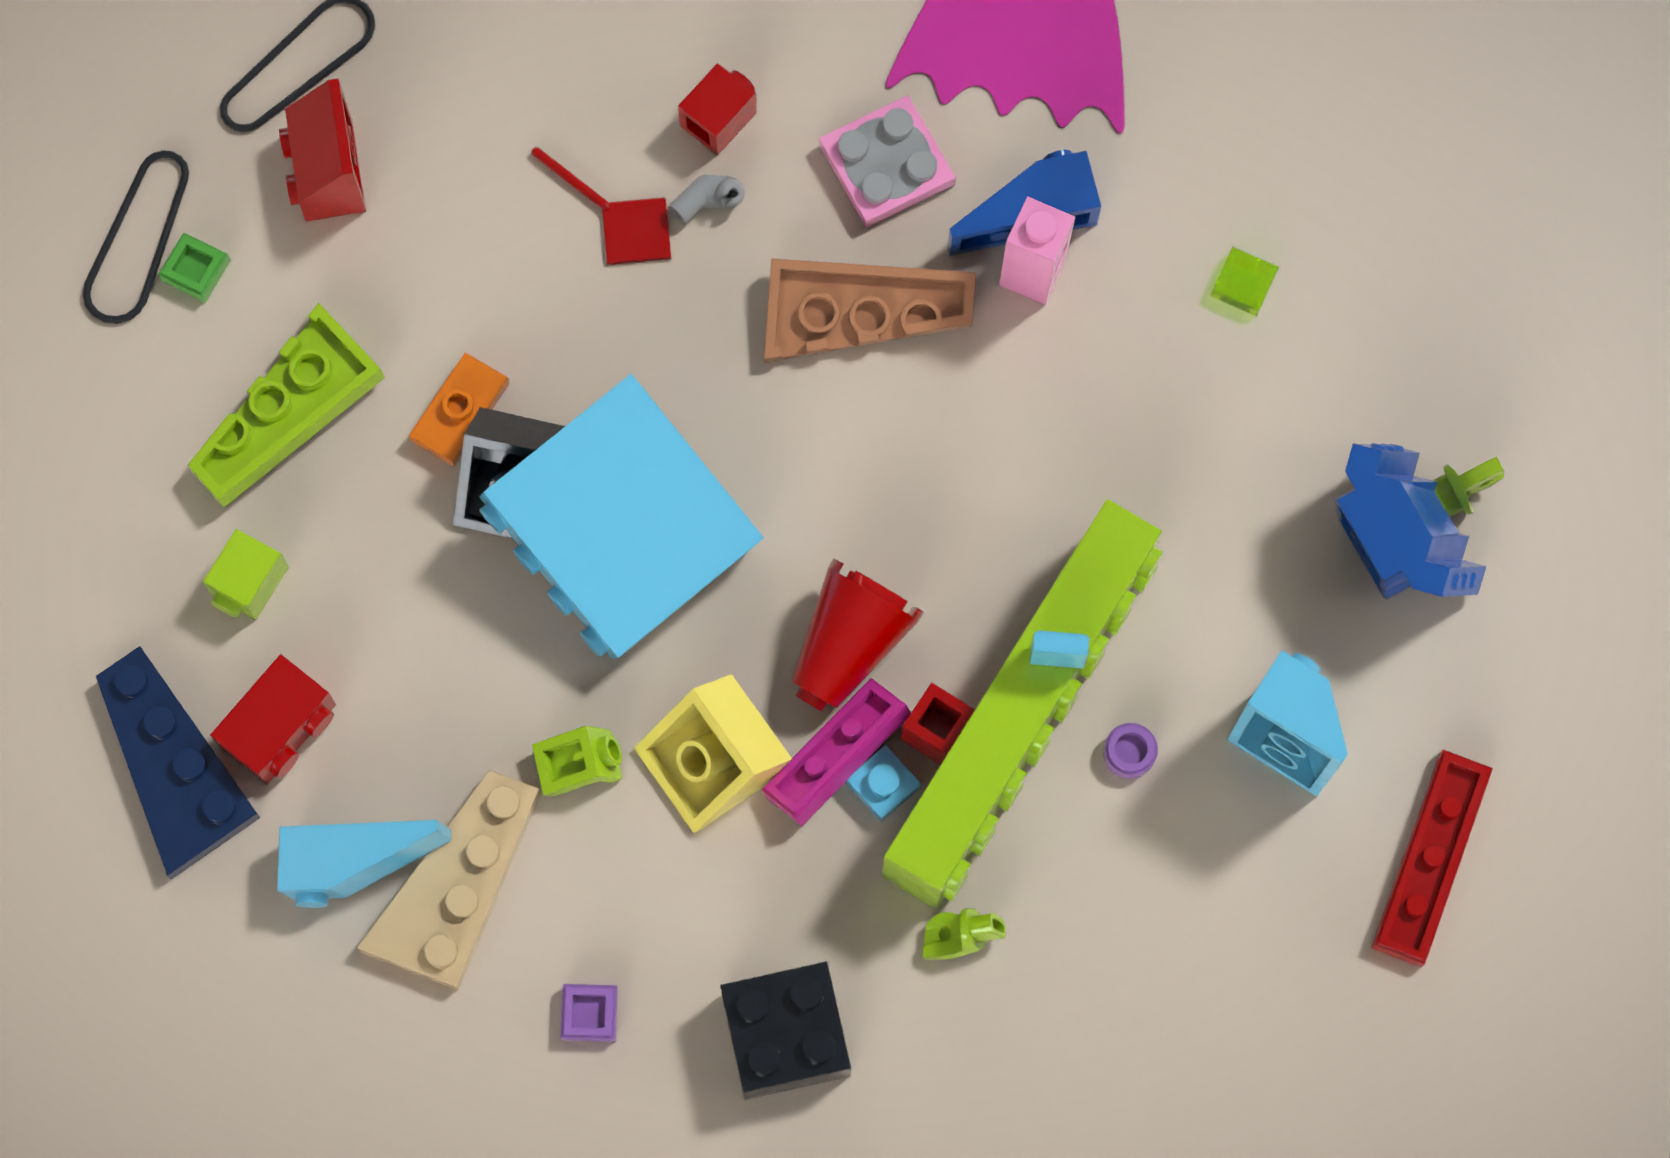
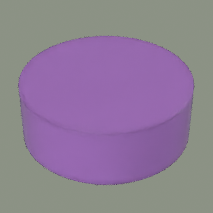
M1125 723L1114 728L1108 735L1103 749L1104 760L1108 768L1114 774L1127 779L1145 775L1152 768L1158 754V745L1154 735L1146 727L1136 723Z

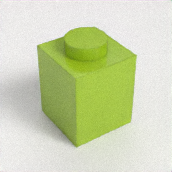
M235 529L204 578L203 583L213 596L210 603L234 618H238L242 612L257 620L289 566L280 552Z

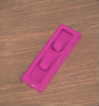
M870 678L807 742L792 760L761 789L769 801L802 827L911 714L908 706Z

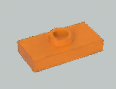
M465 352L409 434L410 441L454 467L462 456L464 434L478 409L482 407L492 410L510 384L509 378Z

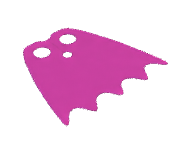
M926 0L886 80V87L892 88L913 73H925L931 77L942 104L949 103L968 87L982 86L990 92L997 110L1002 116L1008 115L1018 103L1026 98H1040L1048 104L1060 127H1066L1085 107L1094 106L1103 110L1118 133H1123L1125 128L1121 41L1114 0Z

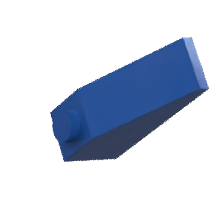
M1070 150L1054 151L1047 154L1043 160H1038L950 228L948 238L949 255L953 256L1005 245L1027 196L1075 216L1073 230L1097 225L1101 202L1087 150L1072 153Z

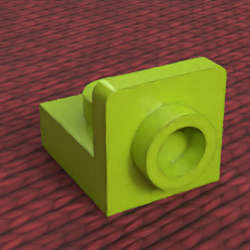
M585 725L532 744L542 792L545 796L554 797L598 781L614 783L622 780L620 768L622 751L610 729Z

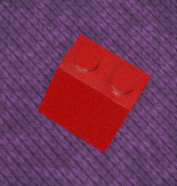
M339 78L330 79L285 109L287 128L279 129L284 159L292 158L294 174L286 175L291 206L300 205L306 222L366 212L352 117Z

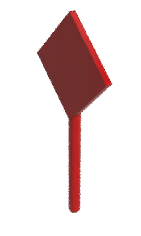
M538 147L532 149L531 153L536 159L602 209L607 265L672 259L666 197L608 202Z

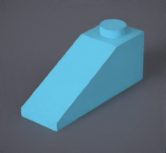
M438 820L279 827L277 891L295 900V905L298 907L328 906V899L347 898L450 842L451 829Z

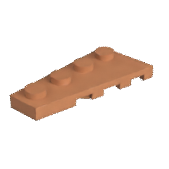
M771 258L764 363L972 327L976 272Z

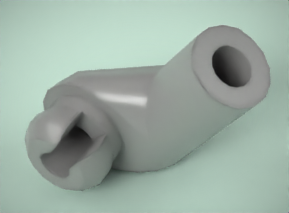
M701 175L668 206V209L679 222L686 224L702 208L730 209L739 205L744 199V187L734 177Z

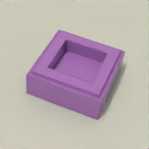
M563 984L561 1040L616 1042L618 986Z

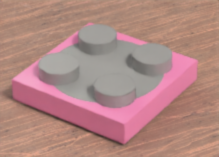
M909 95L819 138V146L865 228L955 185L956 178Z

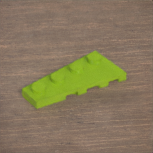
M319 302L309 313L308 318L310 321L296 338L291 336L280 349L279 354L281 357L264 378L259 375L247 390L249 397L235 414L229 413L188 464L193 474L223 508L385 378L381 368Z

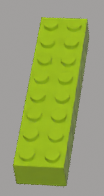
M1106 499L886 852L883 860L882 877L934 909H937L944 897L951 902L955 899L969 875L967 872L971 864L966 861L969 855L973 852L980 857L986 849L999 821V818L994 816L998 808L1009 811L1024 786L1022 783L1027 773L1022 769L1026 763L1036 767L1051 742L1050 737L1055 730L1054 727L1050 726L1051 722L1055 719L1063 723L1078 698L1077 693L1082 686V683L1077 681L1080 675L1088 680L1091 678L1105 654L1103 651L1110 640L1105 637L1107 631L1114 636L1118 634L1132 610L1130 607L1137 596L1132 593L1133 589L1143 593L1156 572L1157 564L1163 554V551L1157 548L1162 530L1113 501ZM1040 630L1086 634V637H1089V647L1084 668L1029 664L1034 632Z

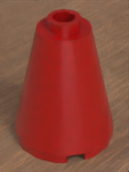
M836 559L832 560L827 569L791 681L800 686L795 696L823 712L827 703L838 708L909 633L924 614L918 607H912L909 614L903 611L908 602L907 600L858 571L853 572L850 570L846 577L839 572L844 563Z

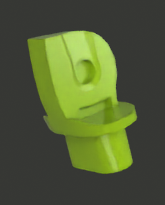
M1497 456L1459 476L1447 464L1443 467L1445 474L1432 481L1437 482L1435 493L1449 517L1463 510L1467 515H1470L1474 512L1468 497L1504 478V469Z
M973 908L962 909L960 914L941 912L933 916L926 924L922 957L927 960H943L972 954L983 949L986 941L1004 939L1006 937L1005 922L1002 917L995 913L980 915Z

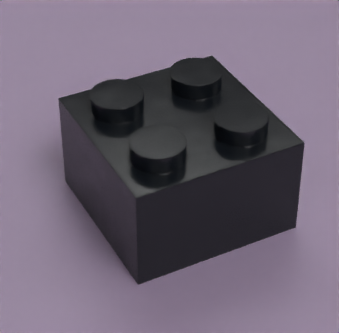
M827 961L720 985L744 1100L851 1076V1064Z

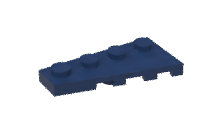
M140 646L96 675L166 874L170 879H173L254 823L260 816Z

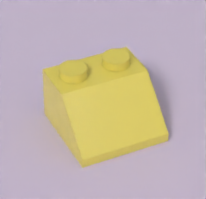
M732 674L693 688L634 747L693 833L702 830L763 788L792 760Z

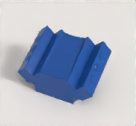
M1353 443L1345 472L1354 489L1334 499L1337 506L1335 511L1340 524L1382 597L1387 600L1409 587L1440 597L1478 595L1487 566L1462 560L1469 535L1459 533L1435 493L1437 482L1414 476L1420 452L1404 449L1402 446L1395 444Z

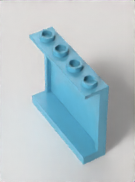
M632 373L479 496L485 503L479 510L486 521L499 534L505 529L519 545L513 552L521 564L532 575L538 571L542 573L552 586L547 591V594L556 607L565 616L573 612L586 627L580 632V635L597 656L601 657L607 653L611 659H616L623 655L764 539Z

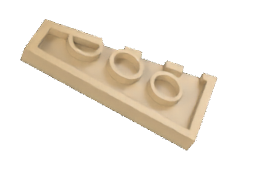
M489 770L447 826L451 829V841L426 854L358 945L357 950L459 990L539 798V788Z

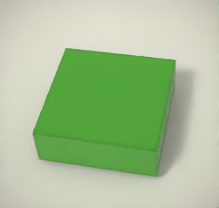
M183 232L158 276L162 282L206 303L231 260L227 253Z

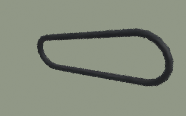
M326 0L322 2L222 98L220 114L224 123L231 129L240 132L253 131L259 128L363 49L371 40L375 29L374 14L369 6L362 0ZM345 2L354 4L363 10L367 16L368 27L366 34L358 43L256 121L243 125L231 120L227 111L231 99L327 8L334 4Z
M162 150L154 152L145 158L85 281L83 289L85 307L92 316L103 322L118 324L129 321L142 311L148 301L188 182V165L182 156L177 153ZM157 159H172L181 168V178L140 300L126 314L118 316L105 315L98 311L92 303L90 295L92 284L147 169Z

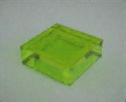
M1232 247L1214 285L1211 297L1257 316L1279 267Z

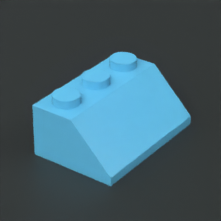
M1281 650L1247 703L1227 740L1317 797L1343 763L1348 753L1329 679L1320 674L1321 668L1310 658L1300 653H1293L1291 656Z

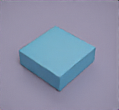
M1037 630V632H1034L1031 643L1029 664L1083 669L1088 657L1089 637H1086V634Z

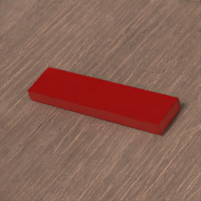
M1444 749L1439 753L1373 940L1372 949L1421 968L1425 965L1493 768Z

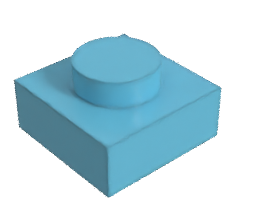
M887 745L858 768L846 781L848 787L880 822L884 821L921 788V783Z

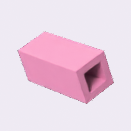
M1027 196L1006 241L999 286L1046 305L1066 262L1075 216Z

